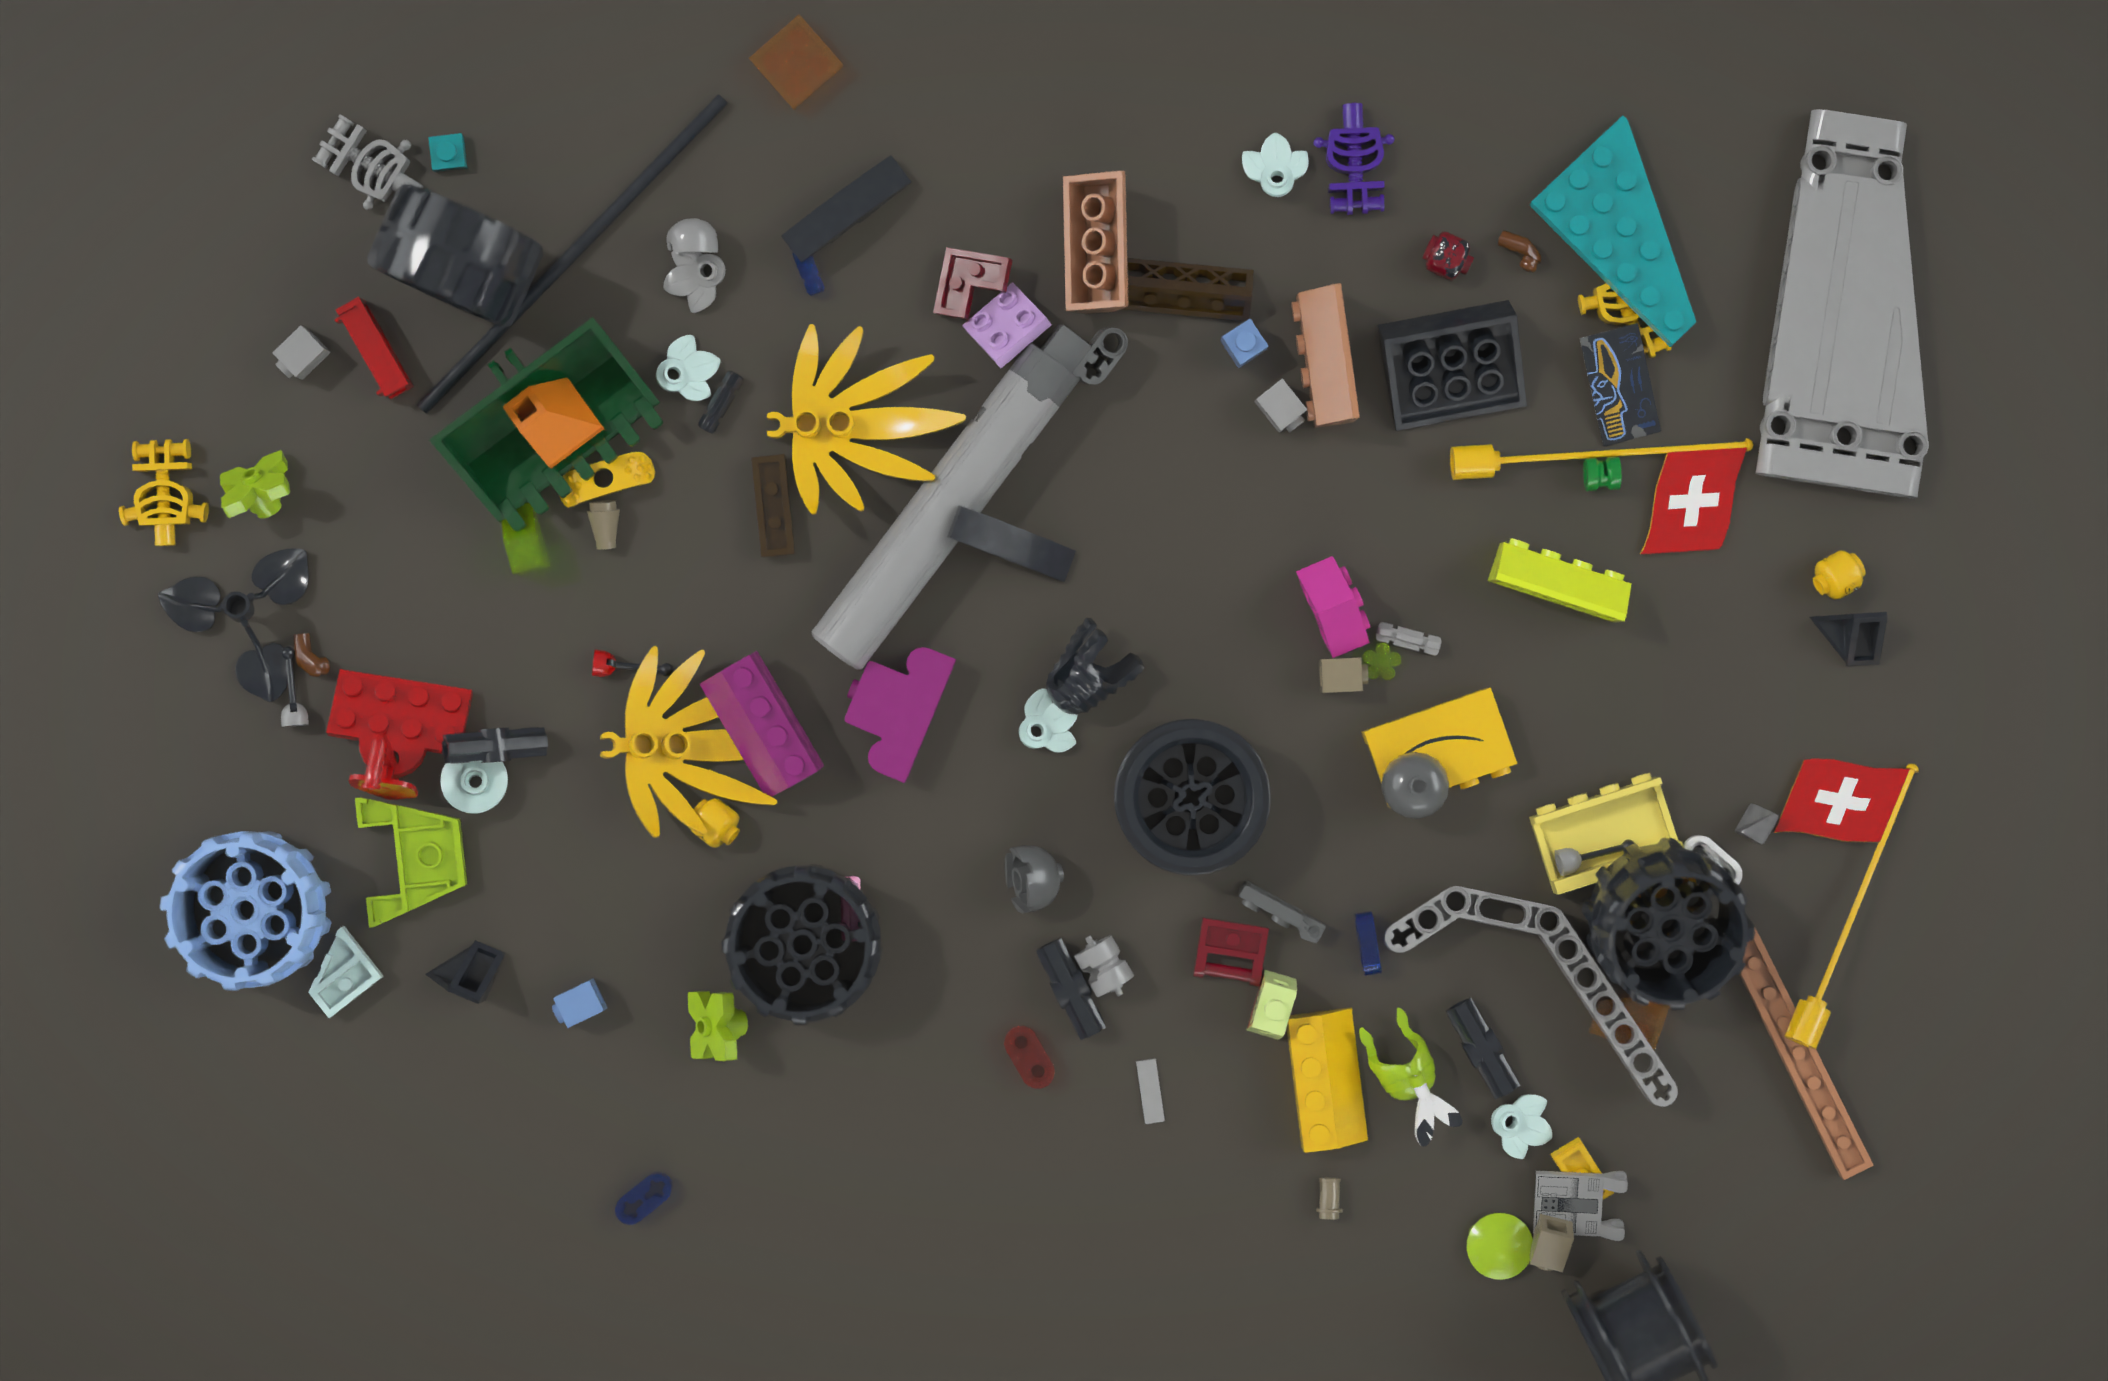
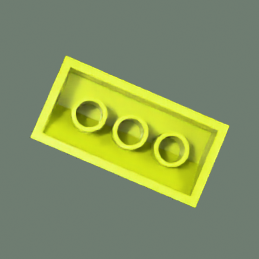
M1510 538L1509 543H1500L1488 582L1607 621H1625L1632 585L1623 581L1625 575L1611 570H1605L1604 574L1591 571L1592 564L1574 559L1573 563L1570 564L1560 560L1561 554L1547 549H1542L1541 554L1528 550L1530 544Z

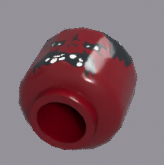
M1444 231L1438 236L1433 235L1422 259L1426 260L1428 271L1452 281L1460 273L1467 274L1474 257L1469 255L1471 246L1468 241Z

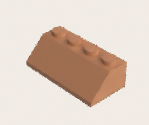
M1125 171L1063 176L1066 311L1091 314L1115 312L1128 307Z
M1341 283L1299 292L1296 295V302H1291L1293 321L1300 322L1301 335H1296L1298 355L1304 354L1306 368H1301V380L1303 388L1309 387L1311 401H1305L1307 420L1314 421V428L1354 423L1360 416Z

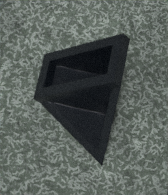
M1887 612L1809 617L1842 657L1846 666L1880 664L1888 618Z
M475 940L472 946L425 975L448 992L480 1004L486 1001L505 953Z

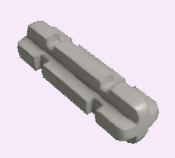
M1380 622L1376 631V640L1388 644L1389 641H1392L1394 646L1417 652L1423 649V653L1436 656L1441 647V638L1428 634V637L1423 636V632L1401 626L1395 629L1393 624Z

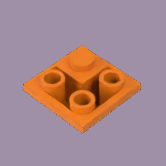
M568 378L529 386L502 406L520 433L550 469L604 429Z

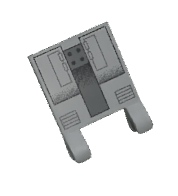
M1536 1171L1533 1233L1539 1215L1544 1214L1572 1221L1574 1235L1600 1236L1614 1241L1623 1240L1625 1237L1623 1220L1609 1219L1601 1221L1603 1189L1616 1193H1625L1628 1189L1627 1174L1624 1171H1613L1604 1174Z

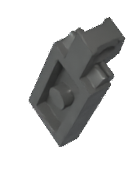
M1247 880L1242 883L1238 891L1239 897L1243 898L1241 902L1243 905L1256 912H1259L1261 908L1273 914L1271 919L1283 927L1289 928L1290 924L1297 927L1301 938L1317 944L1326 928L1324 923L1305 914L1303 910Z

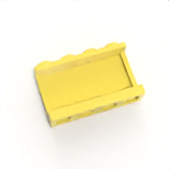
M1645 773L1631 778L1632 784L1621 788L1619 783L1599 788L1600 794L1588 798L1587 793L1567 799L1569 804L1556 808L1555 803L1536 808L1537 815L1531 816L1529 819L1553 893L1559 895L1597 883L1598 879L1595 874L1601 866L1604 865L1608 868L1624 853V851L1584 860L1575 873L1561 876L1555 862V850L1573 848L1579 854H1585L1621 845L1628 839L1642 847L1658 844L1662 838H1675L1683 847L1682 841H1679L1662 792L1661 784L1663 783L1661 777H1651L1650 773Z

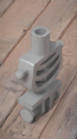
M339 114V120L334 128L329 127L327 131L332 135L329 142L326 143L321 140L319 145L322 147L316 157L312 158L313 161L327 169V163L332 155L335 154L337 158L329 171L339 177L349 160L352 161L354 165L351 172V181L358 191L368 195L367 199L363 202V207L366 210L373 208L374 199L386 202L393 191L396 192L403 183L423 188V185L404 174L410 161L403 153L411 147L410 141L402 140L400 146L396 149L388 141L378 139L368 144L361 151L357 146L367 130L357 124L350 137L346 138L345 134L350 126H353L355 123ZM338 140L345 143L341 151L334 148ZM386 149L379 153L375 159L370 157L375 151ZM394 157V158H393L392 160H390V161L388 162V164L385 166L384 163H385L388 159ZM363 168L364 170H367L364 178V186L361 184L360 177ZM375 177H378L375 190H373Z

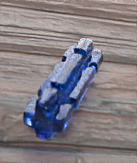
M792 253L801 278L806 281L804 286L807 293L813 296L823 292L825 287L821 277L817 276L819 272L813 256L804 263H801L797 256Z

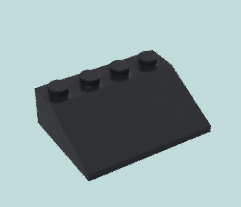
M1509 300L1377 325L1396 431L1527 406L1517 314Z

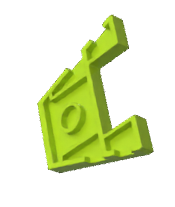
M364 797L355 798L358 828L393 825L400 894L366 898L369 928L376 927L467 885L460 818Z

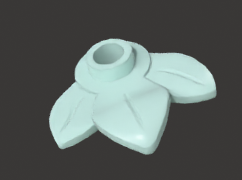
M1278 133L1268 136L1262 145L1261 152L1244 151L1242 154V165L1246 175L1250 179L1260 182L1264 192L1272 197H1282L1288 194L1293 188L1294 180L1306 173L1309 163L1307 151L1291 152L1288 141ZM1273 176H1281L1283 181L1275 183L1271 178Z
M685 335L675 340L669 346L667 359L661 362L656 370V380L664 390L669 392L678 391L687 400H704L711 396L706 380L716 373L721 361L710 352L696 351L694 336ZM668 370H676L679 373V378L676 380L670 379L667 374Z
M1045 688L1033 693L1024 706L1026 719L1023 720L1019 727V737L1022 743L1032 749L1046 747L1057 753L1065 752L1076 744V740L1068 729L1076 721L1077 715L1068 714L1060 710L1052 703ZM1032 726H1037L1041 729L1040 737L1032 735Z
M1533 1094L1522 1095L1513 1104H1503L1494 1110L1491 1124L1493 1130L1501 1136L1502 1147L1508 1155L1524 1159L1528 1145L1539 1146L1552 1139L1553 1134L1550 1125L1545 1119L1540 1117L1547 1105V1100L1542 1096ZM1509 1116H1512L1513 1121L1509 1127H1506V1119Z

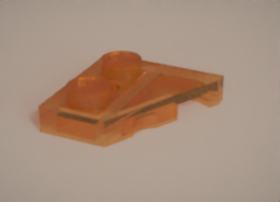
M1631 997L1620 998L1655 1052L1669 1007L1665 1004L1649 1001L1647 1006H1642L1634 1002ZM1599 1001L1596 1008L1597 1012L1603 1016L1608 1015L1613 1009L1612 1001ZM1593 1019L1588 1033L1606 1039ZM1625 1024L1618 1026L1615 1030L1616 1040L1621 1044L1627 1043L1632 1036L1630 1028Z

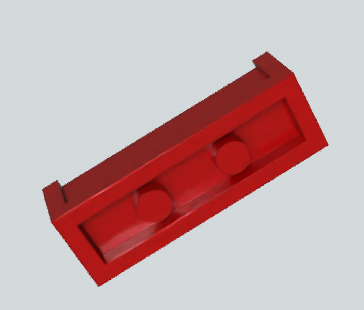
M358 296L335 309L339 315L335 319L336 323H344L381 388L376 392L377 395L380 397L384 395L392 400L413 388L414 385L366 301Z

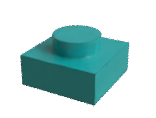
M462 133L428 137L432 170L434 172L467 168L464 135Z

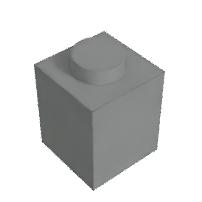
M302 325L273 352L279 359L276 366L288 378L294 375L301 380L331 353L308 328Z
M1283 378L1254 401L1279 433L1285 428L1290 433L1305 421L1301 415L1307 411L1306 407Z

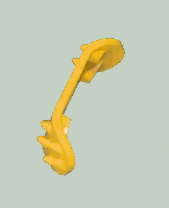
M643 452L619 455L610 464H607L604 460L590 464L595 474L600 469H608L612 472L613 481L605 488L598 487L595 484L594 476L588 481H584L576 469L571 470L563 475V478L571 487L572 492L565 498L560 497L564 506L569 508L627 488L648 484L655 477L654 465L648 455Z

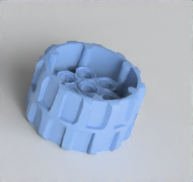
M239 831L211 837L203 841L201 847L189 857L179 860L172 869L173 873L176 874L170 893L161 897L160 909L167 910L169 933L164 939L168 948L178 949L188 962L187 972L195 978L206 976L213 981L221 983L224 990L232 991L268 986L293 974L314 959L313 951L318 945L321 936L329 932L332 923L325 916V896L331 893L330 884L320 880L313 865L310 863L314 856L307 849H298L284 841L279 833L272 831ZM257 851L263 852L277 860L287 871L282 875L263 878L264 874L261 866L255 861L250 860V854ZM224 852L230 857H236L237 863L232 864L228 868L226 880L209 881L208 876L203 874L207 867ZM242 867H246L251 872L252 878L248 885L242 884L238 879V872ZM272 881L277 882L282 888V895L278 900L273 899L268 893V887ZM294 883H296L302 903V922L300 928L296 927V918L293 913L288 909H284V903L288 902L294 893ZM214 886H218L223 891L224 898L220 904L213 902L210 897L211 889ZM195 892H198V900L201 906L206 910H210L211 914L201 924V935L197 929L194 917ZM245 900L252 903L254 907V914L250 919L244 917L240 910L241 904ZM274 915H278L284 920L285 927L281 933L275 932L271 927V919ZM217 919L221 920L226 926V933L223 937H218L213 931V924ZM247 934L252 935L256 939L257 946L253 952H249L243 946V939ZM286 937L287 943L292 948L279 963L268 969V964L265 961H258V956L266 951L269 940H279ZM231 941L233 953L237 957L244 959L245 966L238 968L228 964L216 956L209 947Z

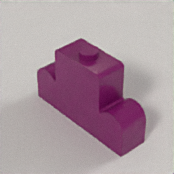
M921 647L912 651L907 658L908 675L877 662L869 661L860 681L853 680L847 697L852 699L845 715V722L882 738L881 741L872 745L868 753L869 764L875 771L906 783L956 659L930 648Z

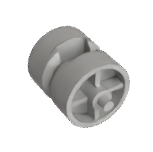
M1091 935L1086 937L1085 940L1088 943L1086 948L1075 954L1074 957L1082 971L1090 973L1091 976L1088 982L1096 997L1110 991L1111 993L1115 991L1117 997L1122 995V984L1132 979L1134 974L1126 960H1119L1120 950L1113 936L1109 935L1099 941L1097 939L1093 940Z

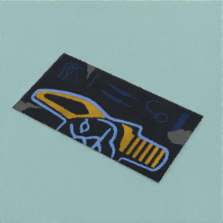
M1638 323L1580 338L1603 447L1661 432Z

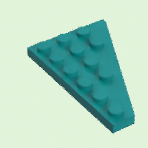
M1623 115L1531 201L1529 206L1671 347L1696 323V319L1629 122Z

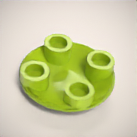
M1507 1213L1489 1214L1481 1218L1469 1229L1467 1238L1469 1260L1478 1272L1488 1278L1498 1280L1512 1278L1521 1273L1530 1262L1532 1235L1528 1227L1514 1215Z

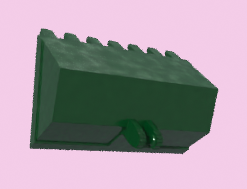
M594 317L526 367L512 348L505 351L506 358L516 368L518 373L508 379L500 364L494 360L487 365L501 386L429 439L499 523L506 519L515 532H520L526 527L525 521L517 510L527 502L530 503L538 515H542L549 510L548 504L540 494L547 487L552 485L561 498H565L572 492L571 487L563 478V475L571 469L575 468L584 481H588L595 475V472L586 461V458L595 451H598L607 464L616 460L618 455L608 442L619 433L630 447L640 442V437L631 426L643 416L653 430L663 424V420L654 409L660 403ZM568 378L604 429L550 469L520 433L502 406L529 386Z

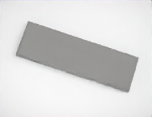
M1156 1058L1136 1061L1145 1124L1163 1122L1165 1118Z

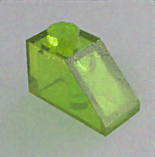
M526 503L517 510L526 523L524 529L520 532H515L506 519L501 522L504 545L512 573L515 575H522L551 566L536 512L530 503Z

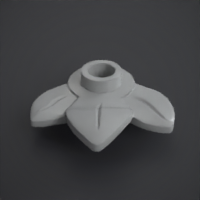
M672 251V258L677 267L667 274L663 285L664 290L672 295H687L689 309L692 313L706 309L715 300L716 286L725 277L724 262L715 254H702L701 252L677 253ZM707 264L712 268V274L709 277L703 271Z

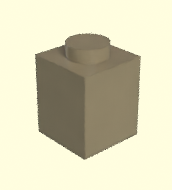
M1361 658L1319 660L1320 693L1363 691V684H1368V665L1362 664Z
M1540 1214L1532 1237L1530 1264L1544 1271L1555 1270L1563 1272L1574 1240L1573 1222Z

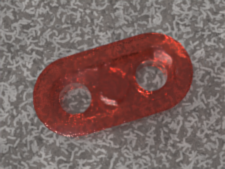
M1024 1025L1011 1028L1005 1036L1004 1045L1023 1081L1029 1087L1035 1089L1048 1086L1054 1078V1065L1036 1033ZM1018 1036H1024L1027 1039L1028 1043L1024 1048H1019L1015 1045V1039ZM1041 1065L1045 1070L1044 1074L1039 1077L1034 1076L1031 1072L1033 1066Z

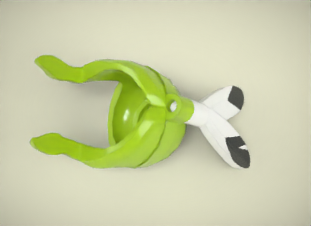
M1398 1007L1397 1024L1404 1036L1417 1049L1411 1062L1405 1065L1383 1064L1379 1062L1371 1034L1361 1027L1359 1029V1036L1367 1049L1369 1067L1377 1076L1385 1091L1397 1100L1419 1099L1415 1118V1136L1418 1143L1425 1147L1433 1136L1434 1116L1452 1127L1461 1126L1463 1121L1460 1113L1454 1107L1430 1093L1429 1090L1433 1086L1436 1077L1433 1058L1425 1040L1410 1029L1406 1013Z

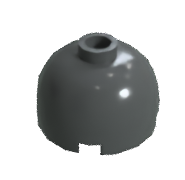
M1409 752L1400 755L1388 764L1382 776L1381 789L1385 801L1394 812L1406 818L1420 819L1431 816L1442 807L1448 797L1449 780L1446 770L1437 759L1426 753Z
M1023 845L1010 848L1009 850L1012 853L1006 854L1004 869L1007 888L1014 886L1017 896L1011 898L1013 905L1022 914L1045 908L1055 900L1060 889V883L1064 880L1061 864L1056 863L1053 856L1047 850L1038 846Z

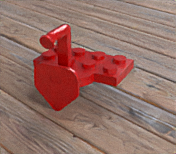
M340 669L326 733L331 737L359 741V751L367 766L366 774L349 775L348 782L353 788L388 800L417 797L418 790L416 786L400 781L399 778L413 773L422 764L427 752L442 754L443 735L465 733L473 697L472 690ZM396 754L399 756V761H398V762H397V759H396Z

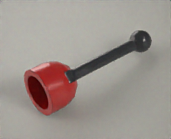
M594 650L592 676H609L616 668L638 670L640 664L617 662L614 655L610 652ZM671 664L657 665V672H661L662 675L670 676L673 673L674 669Z

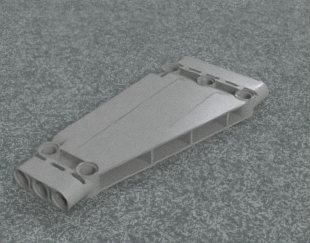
M1811 110L1805 154L1800 162L1802 175L1797 181L1793 197L1763 392V405L1766 406L1764 418L1760 423L1762 435L1756 467V474L1905 498L1918 497L1923 458L1929 449L1903 165L1901 163L1907 124L1904 122L1831 110ZM1814 154L1824 158L1826 164L1824 170H1818L1813 166L1812 156ZM1883 164L1890 168V180H1884L1879 176V165ZM1774 417L1782 419L1785 424V430L1782 435L1775 434L1772 431L1771 422ZM1841 427L1846 428L1851 434V440L1848 445L1841 444L1837 438V432ZM1907 437L1913 439L1916 443L1917 449L1913 455L1907 454L1903 448L1904 440ZM1767 441L1783 443L1784 446L1776 444H1767ZM1800 446L1817 449V451L1800 448ZM1833 451L1850 454V456L1833 453ZM1866 456H1867V457L1880 458V459H1883V460L1880 461V460H1874V459H1867ZM1899 462L1915 463V466L1899 464Z

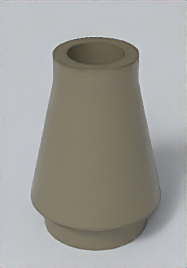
M616 500L589 502L590 510L587 511L596 541V549L616 548L620 508L616 506Z

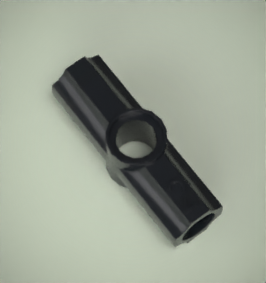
M509 727L480 729L479 732L445 734L442 741V755L445 763L451 764L468 763L470 761H481V763L511 761V758L547 756L548 739L544 727L509 730Z
M1062 938L1053 940L1037 949L1038 958L1051 980L1050 986L1061 1008L1066 1010L1080 1040L1089 1038L1105 1029L1104 1020L1091 998L1092 992L1080 968H1076Z
M1469 997L1446 1010L1454 1029L1463 1041L1461 1045L1473 1067L1475 1069L1478 1068L1494 1099L1503 1097L1519 1087L1518 1079L1503 1055L1505 1052L1491 1027H1487L1472 998Z

